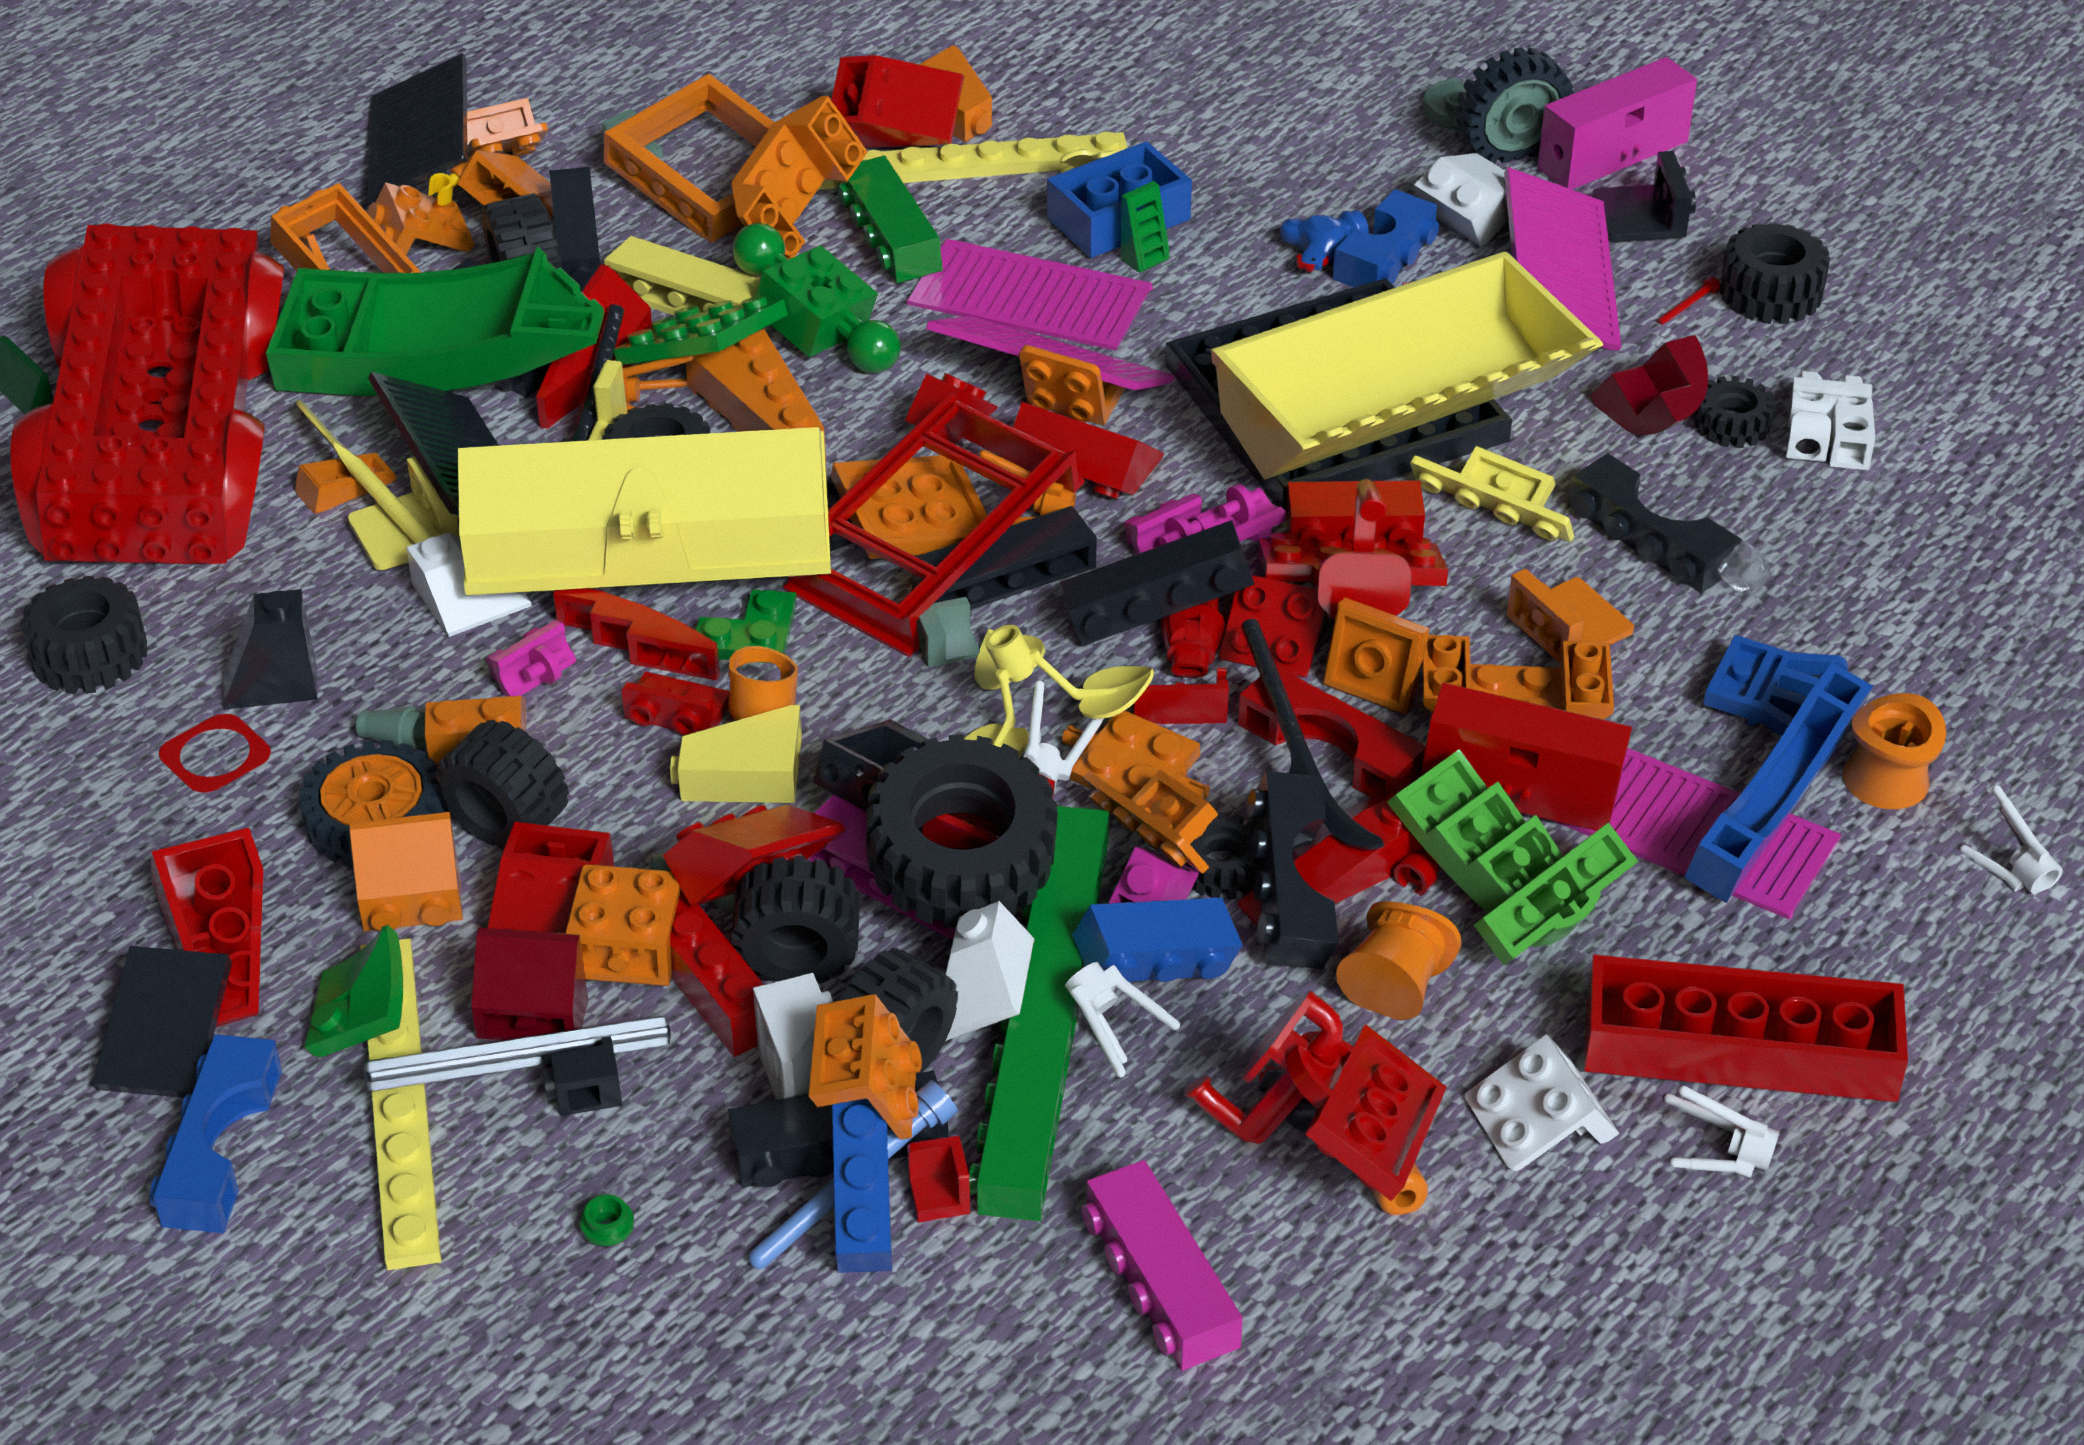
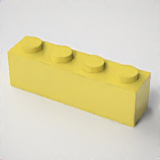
M634 236L627 238L604 259V265H609L651 308L674 316L676 310L693 305H698L700 311L708 310V306L731 300L733 306L742 305L741 302L743 300L756 296L761 280L760 277Z

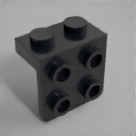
M1674 151L1658 152L1653 185L1596 188L1592 192L1593 198L1604 201L1609 241L1686 237L1689 215L1694 214L1696 210L1695 192L1693 189L1689 190L1686 169L1684 166L1679 165Z

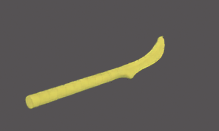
M300 400L295 402L311 424L337 452L352 476L415 544L433 537L374 472L330 433L304 402Z

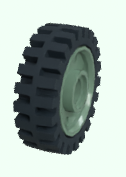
M1520 47L1514 48L1513 55L1508 50L1500 52L1499 61L1491 57L1485 61L1488 66L1487 69L1482 70L1478 66L1472 72L1476 77L1475 81L1467 79L1463 85L1467 93L1459 92L1457 101L1460 106H1456L1455 114L1458 117L1456 120L1457 125L1477 154L1493 164H1496L1498 159L1501 163L1510 162L1513 157L1515 160L1524 159L1526 154L1529 157L1538 156L1537 149L1540 148L1545 105L1575 93L1572 89L1571 81L1561 67L1543 51L1539 52L1535 48H1528L1526 52Z

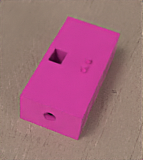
M1664 57L1545 105L1537 169L1558 185L1572 190L1655 156L1658 152L1667 151L1688 142L1697 78L1668 57Z

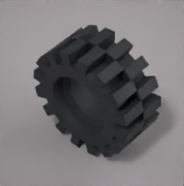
M1725 376L1718 377L1717 384L1712 379L1709 380L1705 398L1694 412L1695 428L1699 427L1698 433L1701 436L1709 434L1708 441L1715 443L1718 439L1722 440L1721 446L1729 447V442L1735 443L1736 448H1744L1745 442L1750 446L1757 445L1758 439L1760 441L1765 440L1767 433L1769 434L1771 430L1775 400H1773V395L1770 391L1765 392L1766 387L1761 383L1754 387V380L1747 378L1745 383L1739 382L1740 376H1732L1731 381H1727ZM1726 410L1738 411L1741 413H1732Z
M1218 813V820H1213L1207 826L1205 832L1190 844L1209 868L1202 874L1188 863L1184 865L1199 873L1194 883L1196 885V893L1203 896L1209 890L1211 891V898H1220V893H1227L1228 900L1237 899L1238 890L1245 896L1252 889L1258 872L1257 859H1252L1250 854L1254 822L1250 820L1244 825L1243 816L1235 814L1233 820H1227V813ZM1215 851H1229L1239 855L1240 858L1232 861H1217L1206 855Z

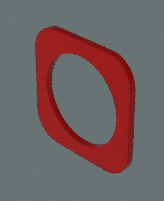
M233 714L215 715L168 740L159 750L160 760L190 789L202 793L212 792L264 764L271 755L270 746L243 720ZM227 729L238 732L247 739L250 747L247 759L237 769L223 775L199 776L186 770L180 761V754L184 745L191 738L205 731Z

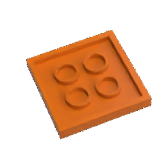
M942 455L912 457L850 519L853 525L911 555H922L961 542L988 515L963 466ZM880 460L833 463L831 479L840 498ZM865 549L869 559H884Z

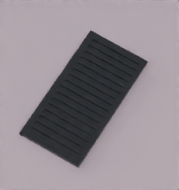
M463 53L372 95L368 200L370 203L376 202L385 182L399 187L401 185L412 187L430 179L436 173L445 172L468 161L467 59Z
M371 372L367 379L450 514L459 516L458 448L499 446L469 397Z

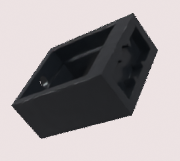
M889 719L824 739L813 783L866 811L868 809V796L871 787L878 782V774L885 765L890 762L896 764V755L909 747L920 749L921 742L928 740V738Z

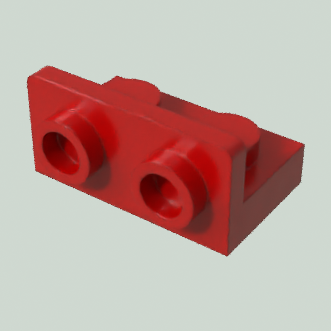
M646 671L638 684L626 682L621 689L625 719H630L642 726L655 725L676 730L682 735H689L718 726L729 708V690Z

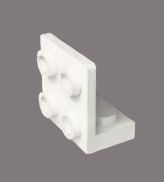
M1547 1034L1465 1093V1099L1506 1165L1512 1171L1521 1170L1575 1130L1580 1135L1589 1131L1600 1144L1610 1141L1619 1134L1571 1059Z

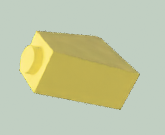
M789 705L682 736L680 756L671 757L670 767L671 784H679L681 801L795 803L802 741L800 705Z

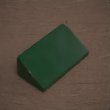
M5 335L1 336L0 392L23 414L28 413L34 408L53 403L54 398L48 374Z

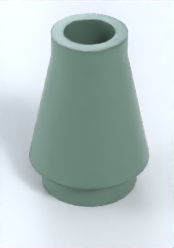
M414 706L377 711L363 710L357 718L356 731L361 738L371 739L382 743V740L393 741L395 749L401 743L411 745L412 749H422L426 745L425 713L420 712Z

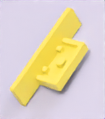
M1478 446L1473 450L1461 473L1414 455L1410 462L1416 481H1420L1421 488L1428 492L1438 494L1440 490L1455 495V499L1467 508L1475 510L1480 505L1492 510L1493 514L1506 524L1516 525L1519 521L1529 525L1538 536L1548 541H1556L1558 537L1571 542L1574 538L1570 519L1567 516L1543 507L1556 485L1553 476Z

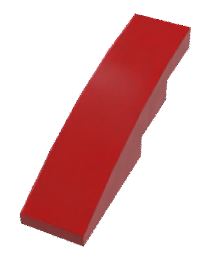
M591 588L554 591L557 620L563 622L565 626L592 630L593 644L628 650L630 664L718 680L720 669L717 643L686 624L645 605Z

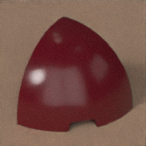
M1696 335L1665 342L1642 366L1612 373L1593 392L1590 398L1599 410L1630 433L1651 435L1678 425L1699 408L1707 392V362Z

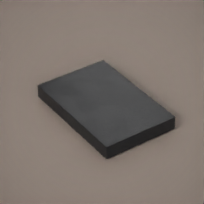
M129 946L92 1082L96 1090L185 1098L187 1094L193 1093L197 1082L196 1071L198 1061L201 1055H207L227 986L232 961L228 954Z

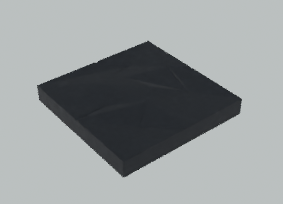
M1387 278L1166 342L1165 366L1175 375L1180 385L1276 506L1282 507L1285 511L1287 508L1288 482L1362 481L1363 479L1385 481L1413 472L1410 462L1414 455L1440 464L1472 454L1476 446L1488 449L1510 442L1512 419L1493 399L1264 480L1221 414L1216 366L1212 363L1211 349L1395 288Z

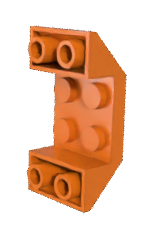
M821 96L774 122L731 182L738 218L745 226L752 223H765L774 227L784 240V256L787 259L795 257L806 242L793 224L824 180L848 181L868 153L828 96Z
M1428 635L1423 657V705L1432 713L1442 682L1603 720L1613 714L1614 697L1610 643L1563 641L1560 667L1550 668L1470 664V636Z

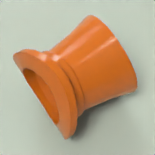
M1896 693L1869 702L1858 710L1852 719L1851 732L1858 741V744L1844 765L1842 772L1843 781L1847 789L1856 798L1874 807L1902 809L1916 805L1924 799L1929 790L1928 764L1938 758L1945 743L1946 725L1944 718L1934 703L1917 694Z
M1376 902L1371 905L1366 916L1370 934L1358 947L1341 960L1336 971L1337 983L1347 998L1358 1007L1395 1020H1409L1418 1016L1422 1011L1430 977L1445 971L1457 957L1461 947V936L1457 927L1448 918L1435 911L1401 902Z

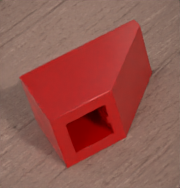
M926 373L905 421L917 426L950 393L956 395L958 401L989 416L997 410L998 406L984 400L987 392L947 373H944L942 380ZM949 422L935 434L955 444L962 439V437L950 432Z

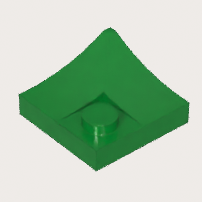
M389 925L383 926L362 950L340 964L322 972L304 1047L314 1057H325L399 1029L403 1004V966L398 934Z

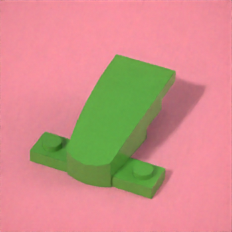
M1460 749L1387 801L1396 815L1430 856L1488 913L1473 925L1503 966L1530 946L1551 945L1568 936L1595 907L1601 895L1600 891L1638 863L1609 822L1563 856L1537 815L1525 821L1500 783L1496 782L1488 788Z

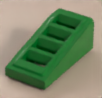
M1155 181L1122 195L1121 260L1137 272H1143L1169 260V245L1159 184ZM1146 204L1145 208L1139 211L1136 210V208Z

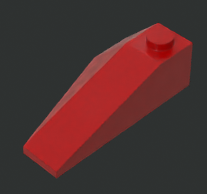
M601 264L582 292L589 300L595 299L604 308L605 315L597 342L594 345L551 362L536 396L541 428H550L583 403L606 313L610 305H619L625 311L615 348L629 342L627 337L629 334L640 330L652 329L651 307L609 265ZM613 353L612 361H616V357H615V354H614V353ZM635 363L622 365V368L631 367Z
M1396 794L1369 798L1344 810L1354 821L1381 837L1385 847L1376 850L1349 847L1335 838L1327 827L1322 824L1311 845L1292 851L1297 871L1311 888L1338 903L1393 877L1395 867L1408 854L1426 851L1387 803ZM1253 887L1238 901V907L1258 927L1261 903L1259 900H1255Z
M249 827L151 852V881L176 950L228 954L232 961L216 1027L249 1018L259 1013L264 869Z

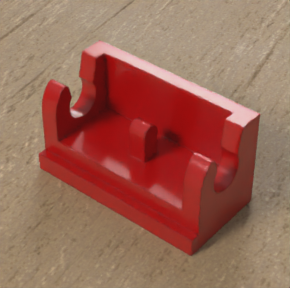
M1217 668L1216 684H1185V682H1175L1174 685H1148L1143 694L1133 704V714L1155 724L1227 723L1229 693L1228 680H1226L1227 670L1226 668Z

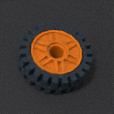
M382 740L380 748H375L373 741H364L362 750L357 751L354 744L343 747V756H340L335 751L326 756L327 765L318 761L312 767L313 775H306L303 780L304 787L300 789L301 815L309 842L313 843L315 850L320 854L325 852L327 859L336 863L342 857L344 866L354 867L349 823L447 812V807L444 803L445 799L439 793L437 787L439 783L436 779L437 765L432 758L427 760L426 753L420 749L412 752L411 745L401 743L395 750L393 741Z

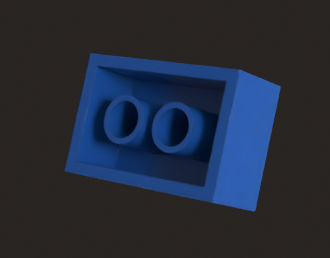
M1148 141L1047 178V219L1085 254L1093 258L1121 247L1122 195L1152 181L1159 184L1166 229L1191 220L1192 179ZM1146 204L1136 208V210L1139 211L1145 208Z

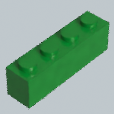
M883 155L861 161L849 180L842 181V183L837 185V191L842 206L850 207L855 227H862L868 247L870 249L875 248L881 268L883 270L888 269L896 283L943 271L940 238L887 157Z

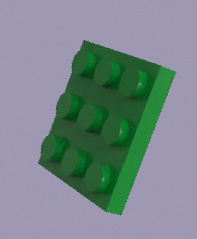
M761 295L743 300L741 302L742 305L733 306L732 301L727 300L712 304L707 307L708 310L700 311L698 305L678 309L674 312L675 317H668L651 323L652 329L640 330L627 336L629 342L614 350L616 361L626 365L722 351L787 316L788 312L784 299L767 301L766 296Z

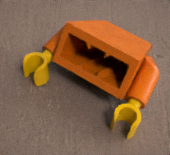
M476 150L474 155L468 158V161L452 168L450 175L436 173L431 176L429 181L428 196L438 193L437 204L440 206L451 203L453 187L458 184L484 206L488 203L535 193L545 205L550 220L553 216L550 182L521 158L514 155Z

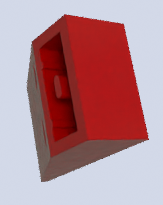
M878 55L840 57L831 101L865 148L951 144L964 76L961 73Z
M514 822L501 856L488 928L566 934L583 866L600 865L614 867L611 834L608 832Z

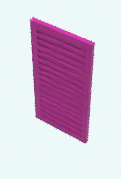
M1508 167L1504 172L1512 257L1602 341V348L1620 350L1622 346L1604 201Z
M946 238L941 246L943 271L922 276L907 299V305L962 317L974 316L1020 330L1116 351L1153 286L1151 282Z
M974 316L932 320L926 324L927 330L1019 356V352L1024 345H1030L1092 363L1101 370L1102 381L1132 390L1171 384L1175 378L1174 374Z
M1628 748L1610 825L1633 855L1685 876L1699 843L1720 814L1741 793ZM1790 813L1732 896L1784 918L1791 919L1793 911L1837 845L1841 834ZM1554 821L1587 836L1596 832L1595 830Z

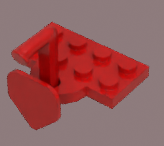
M1369 479L1360 481L1356 488L1352 541H1342L1340 536L1333 534H1319L1315 536V540L1297 539L1296 535L1290 533H1273L1270 535V538H1259L1258 557L1264 577L1285 582H1311L1318 588L1317 599L1320 606L1334 620L1338 603L1344 598L1398 616L1409 605L1411 585L1447 586L1448 567L1437 544L1431 543V540L1428 538L1407 537L1404 539V542H1386V538L1375 536L1376 521L1386 515L1387 505L1381 499L1375 483Z
M1310 990L1296 999L1273 1025L1247 1065L1241 1077L1246 1083L1252 1081L1270 1059L1285 1069L1247 1114L1222 1096L1210 1084L1211 1078L1208 1075L1198 1078L1185 1090L1184 1095L1187 1098H1192L1207 1114L1238 1138L1255 1144H1260L1267 1140L1302 1098L1305 1097L1317 1108L1305 1135L1314 1141L1317 1148L1323 1154L1336 1158L1357 1174L1359 1180L1367 1188L1379 1191L1392 1201L1407 1182L1447 1086L1366 1024L1355 1034L1350 1044L1342 1040L1343 1024L1339 1014ZM1304 1015L1320 1027L1321 1031H1309L1301 1036L1293 1029Z

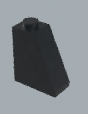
M590 167L549 170L555 232L562 269L580 285V290L582 291L601 265Z
M302 589L254 594L223 674V709L318 700L317 666Z

